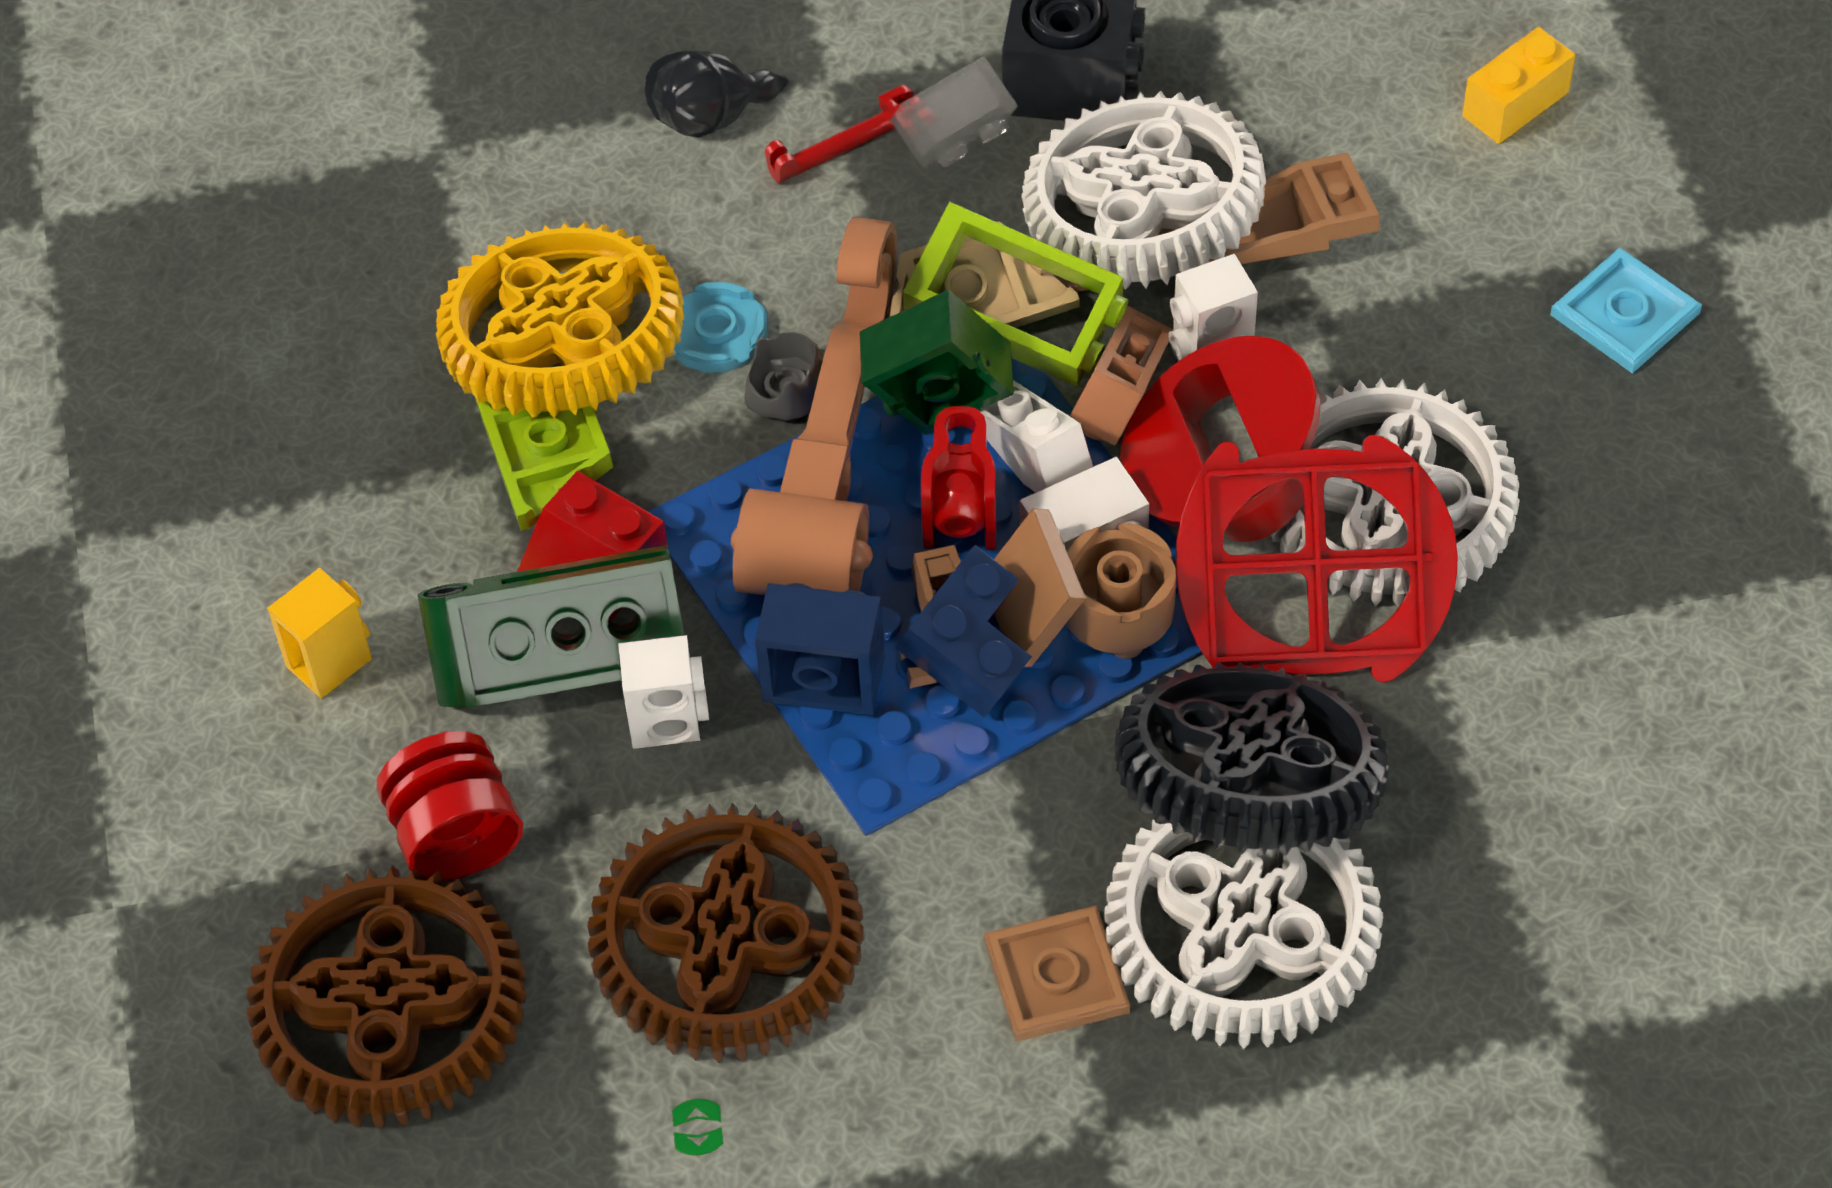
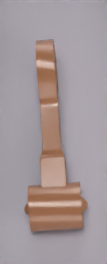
M852 217L847 224L837 262V283L850 285L846 311L842 321L835 325L830 334L807 426L798 438L793 439L780 492L749 488L744 497L737 528L733 531L730 542L734 549L733 585L736 592L765 595L768 583L780 585L799 583L813 589L837 592L847 590L860 591L864 569L869 567L873 559V552L868 545V504L848 502L852 478L850 448L865 386L861 383L860 331L890 317L897 268L896 225L893 222Z

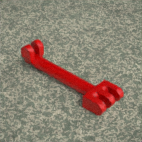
M901 85L878 96L879 107L882 109V113L793 155L788 153L782 141L774 140L765 148V159L769 173L777 184H780L895 128L906 139L933 126L935 119L929 111H924V105L918 98H914L912 90L907 85Z

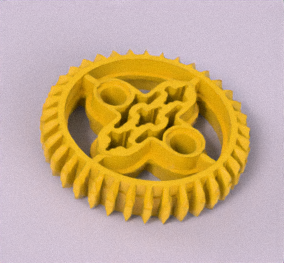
M587 221L579 228H571L567 222L561 228L550 229L545 224L543 231L531 233L525 229L524 235L514 239L506 236L505 244L499 247L488 244L485 256L472 255L471 266L458 268V278L448 281V291L440 295V308L436 310V338L442 361L446 363L448 372L452 375L454 382L459 383L465 394L472 393L478 403L488 401L494 411L507 407L512 416L527 410L533 419L541 412H549L555 419L560 411L570 410L576 417L579 408L590 406L597 411L598 404L605 400L617 404L618 394L622 392L635 394L637 382L651 383L653 371L664 370V361L666 358L674 356V347L676 343L681 341L680 334L682 327H684L683 319L685 317L683 310L684 300L682 290L679 287L678 277L667 262L666 256L660 255L654 244H644L641 235L629 237L624 228L612 233L607 224H602L597 229H591ZM558 271H567V272L561 274V273H559ZM643 291L650 297V308L641 324L623 341L617 326L628 319L631 313L633 297ZM499 297L500 304L504 309L491 318L488 324L486 340L474 346L470 341V335L475 323L486 308ZM557 363H560L561 365H563V366H558V367H552L553 365H555V364H557Z

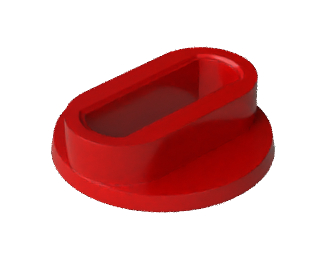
M1239 336L1223 339L1185 356L1153 383L1138 403L1127 424L1120 451V462L1149 502L1150 515L1161 522L1179 527L1181 513L1191 486L1204 462L1212 454L1199 423L1207 410L1225 397L1232 396L1258 457L1311 448L1319 425L1320 396L1309 367L1293 348L1281 341L1262 336ZM1288 478L1276 482L1253 495L1239 508L1230 520L1224 532V537L1238 542H1251L1268 537L1283 528L1297 514L1304 502L1301 482L1295 478Z

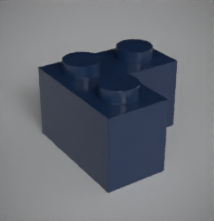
M974 545L911 624L895 649L982 717H985L1032 656L987 622L1019 579Z

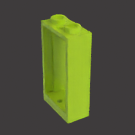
M949 202L903 290L905 310L938 295L967 237L1100 295L1071 352L973 310L1011 343V357L1078 387L1085 372L1092 374L1105 350V345L1100 342L1108 326L1116 328L1125 313L1128 299L1123 297V277Z

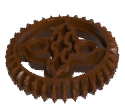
M733 802L725 815H717L716 810L709 804L705 817L695 819L694 815L686 809L683 815L684 822L675 825L665 817L662 823L663 832L658 835L645 828L642 835L643 846L627 842L626 849L624 850L626 860L612 858L610 866L612 877H601L599 883L600 895L593 897L591 904L593 916L589 917L587 925L590 936L588 950L590 957L593 958L591 963L593 974L600 981L599 985L603 997L606 1000H611L612 1009L618 1018L627 1015L628 1027L632 1029L633 1033L645 1028L646 1039L650 1041L651 1045L664 1038L666 1034L667 1050L673 1055L683 1046L684 1042H688L689 1055L696 1061L702 1054L704 1046H709L712 1048L713 1058L718 1063H720L725 1055L724 1047H735L737 1057L744 1061L748 1053L747 1045L758 1043L759 1051L767 1056L770 1051L769 1039L777 1036L778 1040L789 1048L792 1042L791 1028L794 1026L797 1030L809 1036L812 1030L810 1014L813 1017L827 1021V1017L830 1014L828 1002L841 1004L844 997L843 985H852L855 978L853 966L859 965L861 961V946L859 945L864 940V927L861 924L863 908L859 901H857L859 899L858 888L854 881H850L849 869L845 862L838 863L837 852L833 849V846L822 847V838L818 835L817 830L804 836V827L799 819L784 827L783 816L778 810L767 820L762 819L761 810L756 804L747 816L739 815L738 807ZM719 849L710 861L701 887L679 883H660L648 889L643 894L641 900L635 899L642 888L653 877L671 864L700 852ZM761 852L785 860L809 877L824 902L828 917V932L816 930L813 921L798 906L788 902L771 900L774 890V871L770 862ZM752 905H754L756 919L754 921V937L750 915V907ZM667 917L680 918L676 923L670 925L658 923ZM698 927L702 946L700 954H697L696 948ZM625 928L635 930L639 941L654 953L664 957L681 959L677 973V991L681 1001L691 1011L681 1009L659 999L640 984L632 972L626 957L624 947ZM779 937L795 939L786 945L771 943ZM811 961L818 962L809 976L782 998L754 1010L729 1014L742 1001L752 972L786 977L800 973ZM717 971H720V976H716ZM703 986H708L706 991H704Z
M393 865L390 867L386 877L377 878L376 872L368 867L365 875L366 880L355 882L346 873L343 880L344 887L334 890L333 887L324 882L322 898L316 901L307 895H303V912L297 913L286 909L284 920L287 928L271 927L269 937L272 945L259 946L258 957L261 964L251 966L250 977L253 985L247 987L246 997L250 1007L247 1008L246 1016L252 1028L250 1036L254 1047L260 1051L258 1056L263 1067L270 1070L275 1084L279 1085V1087L285 1086L288 1096L295 1102L304 1098L307 1109L312 1111L313 1114L325 1107L327 1117L332 1119L334 1123L347 1109L350 1123L354 1124L357 1128L366 1117V1113H371L374 1125L382 1129L387 1120V1113L395 1112L398 1122L406 1127L409 1120L408 1110L419 1108L422 1117L430 1120L432 1115L430 1103L440 1099L442 1106L452 1111L454 1100L451 1092L458 1088L462 1094L472 1098L474 1086L471 1077L474 1075L478 1079L490 1082L492 1071L487 1060L493 1063L504 1064L506 1051L503 1045L515 1044L517 1032L514 1025L522 1024L524 1018L521 1004L525 1003L527 998L525 984L523 983L526 978V972L523 962L519 960L521 958L518 943L512 939L510 926L505 920L500 921L499 912L493 904L485 906L483 896L477 890L467 894L465 885L459 879L446 886L444 876L437 870L427 881H423L422 871L418 868V871L413 869L407 878L401 877L399 870ZM408 911L435 915L462 928L479 947L485 959L489 976H477L472 968L465 965L462 960L455 956L444 954L426 955L424 928L418 919L409 914ZM364 916L361 919L355 939L354 957L315 959L306 964L298 974L291 978L301 959L320 939L339 926ZM388 939H401L393 946H381ZM485 1008L475 1029L455 1051L433 1066L406 1076L412 1069L418 1056L421 1030L459 1028L467 1023L474 1014ZM285 1013H296L301 1022L321 1032H348L347 1054L349 1063L356 1074L367 1081L333 1075L308 1062L298 1051L288 1033ZM381 1044H395L384 1053H371L374 1048Z

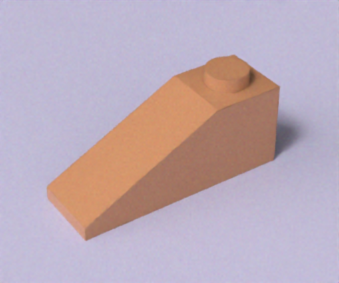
M1127 305L1119 325L1115 328L1070 414L1071 418L1081 424L1083 434L1092 439L1105 440L1114 446L1116 445L1151 380L1169 342L1168 334L1173 329Z

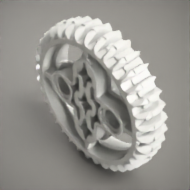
M1160 91L1154 98H1145L1142 92H1140L1137 99L1125 100L1120 96L1118 103L1111 105L1101 101L1098 110L1091 112L1087 109H1082L1081 118L1078 120L1066 118L1064 130H1051L1050 140L1039 143L1038 154L1030 157L1029 169L1024 171L1025 179L1022 186L1023 212L1031 237L1123 277V287L1126 290L1132 282H1141L1146 289L1152 280L1162 279L1168 285L1170 277L1206 264L1210 259L1218 260L1223 258L1226 249H1238L1240 238L1249 236L1252 223L1259 221L1260 207L1264 206L1266 176L1263 157L1259 153L1253 134L1248 133L1243 121H1236L1231 111H1220L1216 102L1205 106L1200 96L1186 101L1181 92L1177 93L1173 98H1166L1162 91ZM1191 144L1203 147L1222 158L1233 170L1232 182L1219 181L1209 165L1191 159ZM1127 145L1125 149L1117 148L1119 146ZM1057 194L1066 195L1075 202L1077 210L1082 214L1096 217L1094 224L1096 236L1073 227L1056 213L1054 203ZM1162 228L1175 230L1166 234L1158 235Z
M1380 378L1375 388H1367L1359 380L1353 392H1348L1339 385L1334 392L1333 399L1320 392L1319 425L1311 448L1338 431L1363 424L1383 423L1375 435L1383 436L1398 445L1427 472L1446 503L1452 519L1455 536L1460 534L1464 528L1473 530L1464 539L1456 543L1458 562L1455 590L1460 593L1466 585L1467 578L1477 582L1483 574V568H1492V565L1497 560L1498 553H1503V549L1506 548L1510 533L1514 531L1516 516L1514 515L1518 513L1520 501L1517 498L1519 481L1518 476L1515 475L1514 458L1507 456L1506 441L1497 440L1495 425L1483 426L1481 411L1466 414L1467 407L1465 406L1464 399L1450 404L1448 403L1445 390L1436 396L1430 395L1425 383L1417 391L1407 389L1404 379L1401 380L1396 388L1386 387L1382 378ZM1432 434L1451 443L1470 460L1482 478L1485 498L1473 495L1468 480L1461 473L1434 465L1437 444ZM1338 440L1325 442L1317 448L1362 452L1361 445ZM1333 476L1326 480L1324 483L1325 509L1345 515L1341 535L1345 548L1326 538V543L1330 549L1398 548L1406 543L1408 538L1406 524L1393 505L1382 495L1365 485L1364 502L1362 505V483L1340 476ZM1300 509L1283 528L1271 535L1272 542H1280V551L1282 553L1298 552L1305 545L1304 515ZM1403 568L1334 571L1328 577L1330 579L1329 589L1332 596L1342 589L1344 585L1350 587V597L1353 603L1361 596V591L1371 593V600L1375 607L1382 600V595L1386 594L1392 595V600L1398 608L1409 588V574Z
M1155 820L1152 821V831L1140 828L1136 834L1135 845L1127 844L1122 852V862L1116 863L1113 869V882H1110V885L1107 887L1106 900L1109 903L1108 906H1105V922L1108 926L1106 928V940L1113 947V963L1117 967H1122L1121 979L1125 986L1135 985L1134 996L1137 998L1138 1003L1153 999L1151 1002V1012L1155 1019L1171 1010L1170 1025L1174 1031L1181 1028L1189 1020L1193 1022L1192 1035L1196 1041L1204 1035L1206 1028L1214 1029L1215 1041L1219 1047L1227 1040V1032L1239 1033L1238 1042L1244 1050L1249 1045L1251 1033H1260L1261 1041L1268 1048L1273 1043L1274 1030L1280 1029L1282 1035L1291 1043L1297 1035V1023H1300L1304 1029L1313 1034L1318 1028V1015L1332 1023L1333 1019L1337 1016L1338 1005L1349 1007L1354 999V990H1362L1367 982V972H1371V969L1375 966L1377 957L1375 952L1380 948L1382 938L1379 928L1382 927L1383 912L1379 908L1381 896L1378 887L1373 886L1374 874L1372 867H1363L1364 856L1361 853V849L1349 850V838L1341 840L1333 838L1330 847H1323L1314 843L1310 852H1304L1298 847L1290 849L1288 855H1284L1278 849H1268L1265 855H1262L1257 849L1247 848L1235 866L1231 868L1199 852H1185L1175 856L1170 861L1168 858L1174 853L1196 843L1193 840L1192 834L1187 832L1173 834L1171 823L1157 824ZM1300 851L1317 862L1329 874L1340 891L1346 914V933L1341 950L1330 945V935L1320 916L1310 908L1297 902L1307 881L1306 862L1301 856ZM1147 884L1157 888L1158 901L1163 910L1177 923L1192 930L1184 941L1179 953V971L1187 984L1167 971L1157 961L1146 944L1141 927L1140 912ZM1194 886L1200 888L1203 892L1189 894L1181 889ZM1278 901L1277 912L1270 920L1271 907ZM1217 912L1216 923L1209 931L1210 919ZM1288 940H1298L1303 942L1307 946L1303 948H1291L1285 945L1283 942ZM1255 964L1288 980H1302L1315 972L1321 974L1314 982L1302 989L1276 998L1252 1001L1221 998L1237 989L1245 981Z

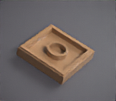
M1038 508L1031 510L994 559L1019 579L994 612L1001 633L1032 656L1025 667H1032L1086 599L1050 510Z
M1097 905L984 933V943L1015 1042L1130 1013V1004L1117 965L1112 961V950L1110 944L1107 943L1106 932Z

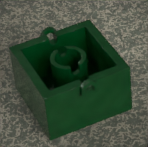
M949 289L860 331L861 383L883 401V407L889 416L894 417L900 414L925 435L934 431L937 415L948 407L970 406L981 410L1014 395L1011 343Z

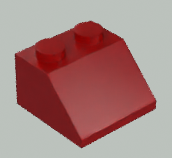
M576 471L543 507L517 572L667 545L664 521L581 472ZM622 608L613 611L608 619L611 621Z

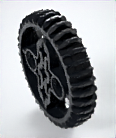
M1217 662L1215 667L1210 669L1201 665H1195L1193 672L1176 669L1173 678L1166 675L1159 676L1156 684H1146L1143 687L1142 693L1132 696L1131 704L1125 706L1124 714L1120 718L1119 728L1116 730L1114 758L1117 761L1116 771L1120 774V785L1128 788L1129 799L1139 801L1140 811L1154 813V820L1157 824L1171 823L1173 834L1187 832L1192 834L1193 840L1196 843L1205 839L1214 842L1216 849L1223 845L1237 847L1239 853L1244 848L1257 849L1262 855H1265L1268 849H1278L1284 855H1288L1290 849L1298 847L1304 852H1310L1314 843L1323 847H1330L1333 838L1339 840L1347 839L1350 830H1361L1364 820L1372 819L1374 809L1379 806L1380 798L1384 795L1389 765H1387L1388 754L1386 752L1387 742L1381 738V728L1372 724L1371 714L1360 712L1359 702L1354 700L1345 701L1343 691L1327 690L1326 682H1310L1304 673L1293 676L1286 674L1284 668L1279 671L1267 670L1262 664L1258 668L1245 667L1239 662L1236 667H1225L1220 662ZM1156 748L1169 752V762L1157 751ZM1336 756L1339 757L1342 762L1336 761Z

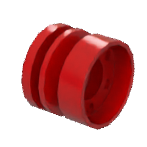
M448 731L422 738L394 755L385 763L377 777L376 792L381 803L386 808V816L389 822L397 830V842L410 871L413 869L418 871L417 868L422 871L423 881H427L437 870L444 876L447 883L497 865L515 849L523 836V820L511 793L502 783V773L494 762V755L490 746L480 735L468 731Z

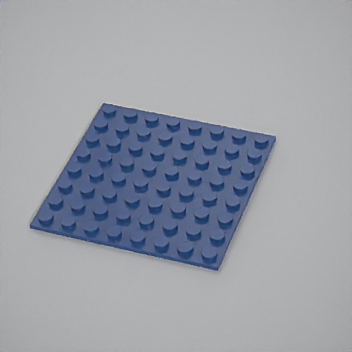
M1012 358L1013 380L1070 416L1073 407L1045 372ZM878 396L862 403L860 406L850 448L852 478L848 502L868 504L869 510L868 545L873 552V559L869 567L864 569L860 592L870 596L881 597L885 661L874 715L773 703L865 836L1203 654L1197 646L1186 622L1178 595L1176 579L1175 611L1172 623L1162 638L1143 649L1137 657L1122 659L1113 653L1094 649L1080 641L1064 625L1032 667H1024L985 717H982L938 681L909 689L906 679L908 668L918 666L908 658L900 660L898 650L895 647L921 613L911 573L914 553L933 550L923 548L921 473L924 459L934 444V431L925 435L900 414L894 417L889 416L883 407V401ZM963 426L952 428L948 432L949 441L957 445L968 444L971 442L973 431ZM1084 434L1093 467L1113 458L1099 440L1092 439ZM793 439L648 511L664 521L670 558L759 685L760 678L755 638L765 595L735 591L733 585L734 549L730 542L731 535L735 528H737L740 510L749 488L780 492ZM988 441L987 449L994 460L996 473V550H986L985 527L975 535L962 538L945 535L936 529L934 549L955 545L960 561L964 559L974 545L992 559H995L1020 526V500L1036 493L1021 482ZM1149 514L1148 529L1159 535L1167 543L1172 552V559L1175 565L1176 536L1164 522ZM993 614L987 622L1001 632L996 617Z

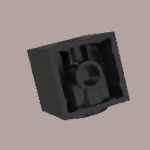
M1011 0L1002 47L1003 115L1065 121L1066 118L1078 120L1081 118L1082 109H1087L1091 112L1098 110L1101 101L1111 105L1118 103L1120 96L1125 100L1137 99L1139 80L1131 79V76H1137V72H1142L1145 42L1136 41V38H1143L1146 8L1137 7V0Z

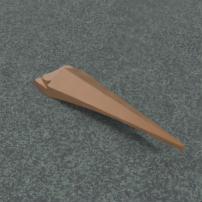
M1348 152L1298 162L1267 178L1264 185V206L1260 207L1259 221L1252 223L1249 236L1240 238L1238 249H1226L1224 257L1235 254L1239 262L1245 264L1328 250L1329 241L1352 238L1357 235L1379 231L1380 214ZM1162 228L1158 235L1166 234L1175 230ZM1054 275L1067 288L1070 286L1076 292L1089 290Z

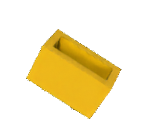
M1538 26L1467 78L1462 116L1497 144L1502 143L1569 93L1576 54Z
M318 568L267 609L285 666L322 699L368 663L372 656L367 642V638L370 637V631L360 617L358 608L362 606V602L358 594L345 580L340 579L338 582H335L321 568Z

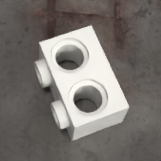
M1235 254L1176 274L1175 297L1170 299L1174 326L1173 331L1169 332L1168 337L1172 352L1178 361L1206 345L1223 339L1255 336L1258 292Z
M687 635L618 643L623 695L633 749L700 741L698 721L709 720L701 656L690 657Z

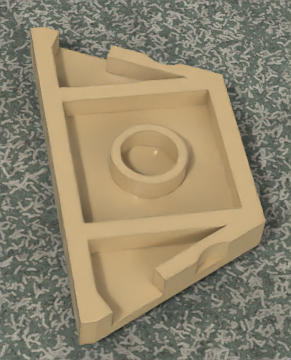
M969 237L966 238L938 292L940 294L949 289L971 309L1014 328L1080 307L1077 292L1070 286L1068 288L1064 286L1050 272ZM927 245L900 253L896 274L897 284L895 295L892 299L890 317L905 310L903 290Z

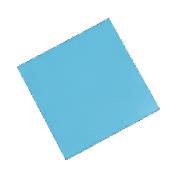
M1619 247L1552 306L1550 315L1633 374L1700 314L1702 304Z

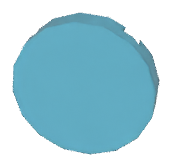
M706 282L694 287V292L683 297L684 327H682L680 334L681 341L676 343L674 347L673 357L686 367L702 372H727L744 366L755 355L757 339L759 337L768 338L767 312L763 305L761 307L760 303L755 300L754 294L745 287L728 282Z

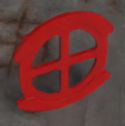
M1367 436L1362 442V452L1342 449H1303L1268 454L1239 463L1238 447L1232 442L1225 441L1220 443L1204 462L1189 491L1178 528L1175 568L1178 595L1186 622L1197 646L1212 668L1215 667L1217 662H1220L1225 667H1236L1241 662L1245 667L1258 668L1262 664L1267 670L1279 671L1284 668L1286 673L1327 674L1370 667L1371 675L1375 680L1387 682L1408 669L1428 648L1440 630L1449 611L1455 590L1458 554L1452 519L1437 486L1413 457L1383 436ZM1333 476L1352 479L1382 495L1393 505L1405 522L1408 533L1406 543L1398 548L1330 549L1326 543L1324 483L1326 480ZM1288 478L1299 480L1303 486L1305 545L1300 551L1230 555L1224 550V532L1235 513L1247 500L1276 482ZM1403 568L1409 574L1408 592L1398 609L1386 622L1368 635L1346 644H1335L1330 639L1327 582L1331 573L1339 570ZM1297 572L1304 575L1307 581L1309 637L1307 642L1301 646H1290L1269 639L1251 628L1238 616L1227 600L1225 593V582L1227 579L1234 575Z

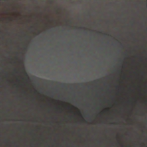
M783 332L772 339L759 337L746 380L745 404L748 409L761 416L781 421L793 420L810 414L823 362L818 345L805 335L797 332Z

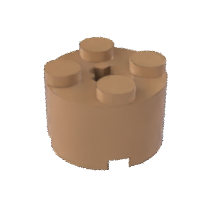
M1118 523V529L1101 532L1099 526L1080 535L1072 543L1067 553L1086 599L1065 625L1080 641L1094 649L1113 653L1122 659L1137 657L1143 649L1162 638L1172 623L1176 595V568L1172 559V552L1159 535L1145 527L1131 523Z

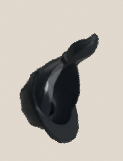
M683 50L665 55L652 64L646 75L645 95L647 104L658 121L684 136L700 138L712 134L718 129L725 128L736 121L748 103L760 104L774 99L787 85L788 78L785 75H779L767 69L743 73L727 56L709 51Z

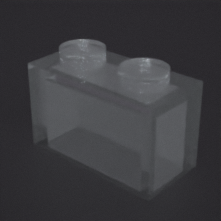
M982 56L903 102L892 117L891 122L924 169L938 161L945 168L968 153L969 150L965 146L980 137L982 142L986 144L1004 133L1009 128L1006 122L1018 106L985 56Z

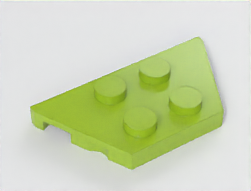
M475 398L520 531L527 530L537 523L543 507L576 471L595 481L613 468L608 445L592 407L579 408L576 417L570 410L560 411L555 419L549 412H541L533 419L527 410L512 416L507 407L494 411L488 401L478 403Z

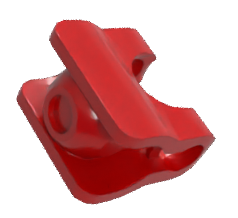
M952 406L942 410L936 417L934 444L924 459L921 473L924 549H934L936 529L945 535L962 538L975 535L985 527L986 550H996L995 465L987 449L985 416L976 408ZM960 426L970 428L973 431L971 442L963 445L953 444L949 441L948 432L952 428Z

